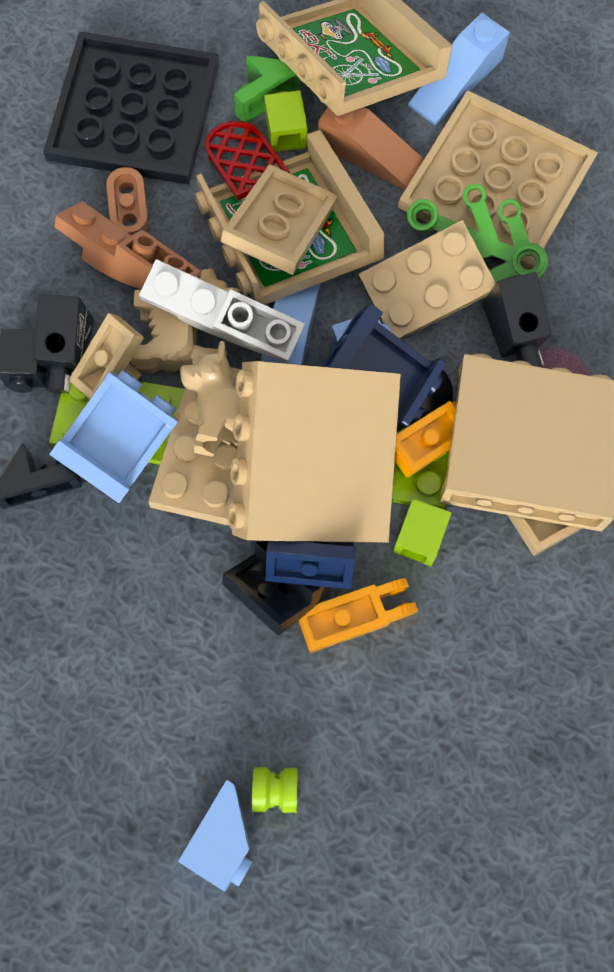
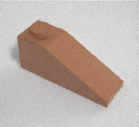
M327 107L318 121V130L322 131L337 156L403 190L407 188L424 160L374 113L365 107L337 116Z

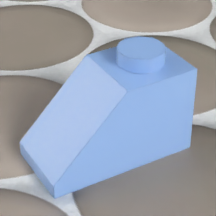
M228 780L224 783L178 861L224 892L231 882L239 887L252 864V861L246 858L250 850V843L237 786Z

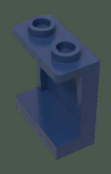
M369 303L355 314L322 367L401 374L397 431L409 427L421 418L424 412V408L421 405L426 396H431L442 383L443 376L440 373L447 362L440 357L434 361H429L378 323L383 312Z
M268 541L265 581L351 589L355 561L354 542L314 541V543L300 541Z

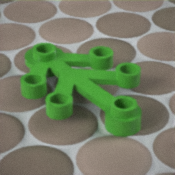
M479 184L467 186L463 192V200L465 205L472 210L479 230L478 232L467 227L483 259L494 256L506 261V263L489 270L495 283L513 276L516 277L536 272L539 279L547 269L548 257L540 245L529 242L521 220L522 209L520 203L515 199H506L498 208L500 220L508 225L514 244L513 247L498 239L485 203L487 196L484 187ZM473 190H478L482 193V198L477 203H471L467 199L468 194ZM427 199L415 201L407 212L408 222L411 227L422 233L429 232L432 229L440 232L457 223L439 215L435 204ZM508 205L515 206L517 208L516 216L506 218L502 214L504 207ZM422 211H428L431 214V219L426 224H420L417 221V216ZM532 256L536 261V265L534 268L526 270L520 264L522 258Z

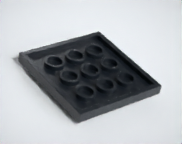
M79 31L43 151L46 161L111 172L119 168L129 167L137 170L142 177L190 184L219 67V55L217 53Z

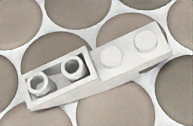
M157 259L139 294L141 300L176 315L178 320L236 345L286 362L289 361L305 326V323L231 289L229 292L224 291Z

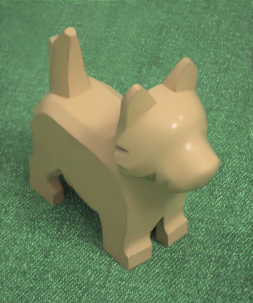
M213 269L201 270V276L198 279L227 292L231 289L241 293V289L229 288L226 282L217 279ZM135 290L134 308L140 310V320L149 322V328L153 329L151 332L153 339L146 345L140 344L130 360L138 372L155 373L159 370L177 372L183 365H192L194 359L200 360L204 355L217 352V349L204 348L197 345L198 328L178 320L176 315L141 300L139 297L141 290Z
M220 341L216 353L204 355L197 364L183 365L180 368L183 386L188 390L196 391L198 395L199 428L195 439L194 453L210 457L214 456L221 441L228 445L233 442L236 446L238 443L234 438L233 425L235 417L240 411V396L237 395L236 388L232 385V372L226 357L225 343Z

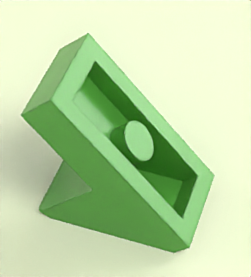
M247 56V78L251 82L244 84L234 93L235 115L240 121L249 122L265 111L264 95L275 94L280 91H297L301 88V80L280 59Z

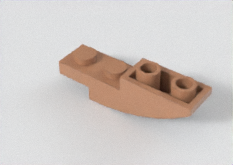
M83 201L56 215L54 227L83 247L81 260L124 284L142 289L156 259L196 278L201 276V270L144 230H140L131 236Z

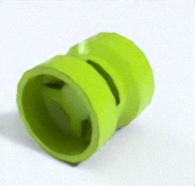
M254 767L252 812H266L269 808L279 806L283 813H297L298 768L285 767L280 771V774H276V772H271L267 767Z

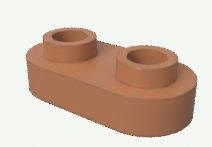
M129 167L114 170L106 182L110 221L131 236L140 230L147 232L149 216L146 189L142 175L137 170ZM124 188L133 189L131 193H121ZM128 220L137 221L136 224L132 226L124 225V223Z

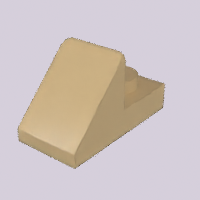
M108 313L69 381L91 399L110 371L119 375L121 370H124L134 378L139 379L142 374L130 365L129 362L144 337L121 317Z

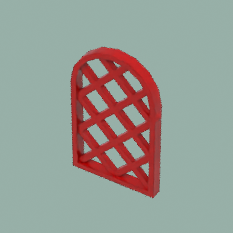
M244 121L222 123L212 129L206 137L205 148L208 158L238 201L247 197L258 181L249 179L252 171L264 173L268 165L273 166L275 162L281 170L290 173L264 135L253 124ZM234 127L246 129L244 135L233 134ZM250 132H252L256 137H250ZM215 136L224 138L221 145L211 143ZM229 139L240 140L238 148L226 146ZM245 143H257L255 151L243 149ZM262 146H264L268 153L260 152ZM210 149H212V150H218V152H217V154H216L215 157H214V155L212 154V152H211ZM223 152L235 153L232 161L221 159ZM240 155L251 156L250 163H239ZM257 158L268 159L267 167L256 166ZM221 165L229 166L227 173H225ZM234 169H245L244 177L232 176ZM232 182L241 183L238 190ZM246 184L252 185V186H250V187L244 189L245 186H246Z

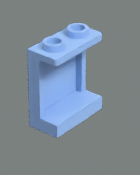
M121 370L119 375L113 371L108 372L103 383L64 437L58 441L49 454L118 503L121 502L131 485L171 432V429L179 421L173 415L176 411L173 405L157 394L153 400L139 391L143 384L124 370Z

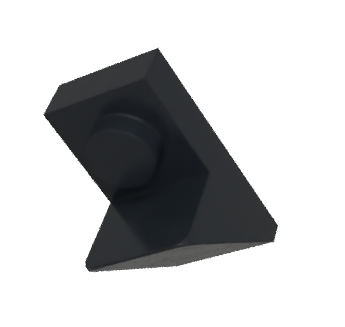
M22 444L0 477V507L7 509L81 488L80 477L59 461L46 463L41 467V470L36 471L31 452L25 444Z

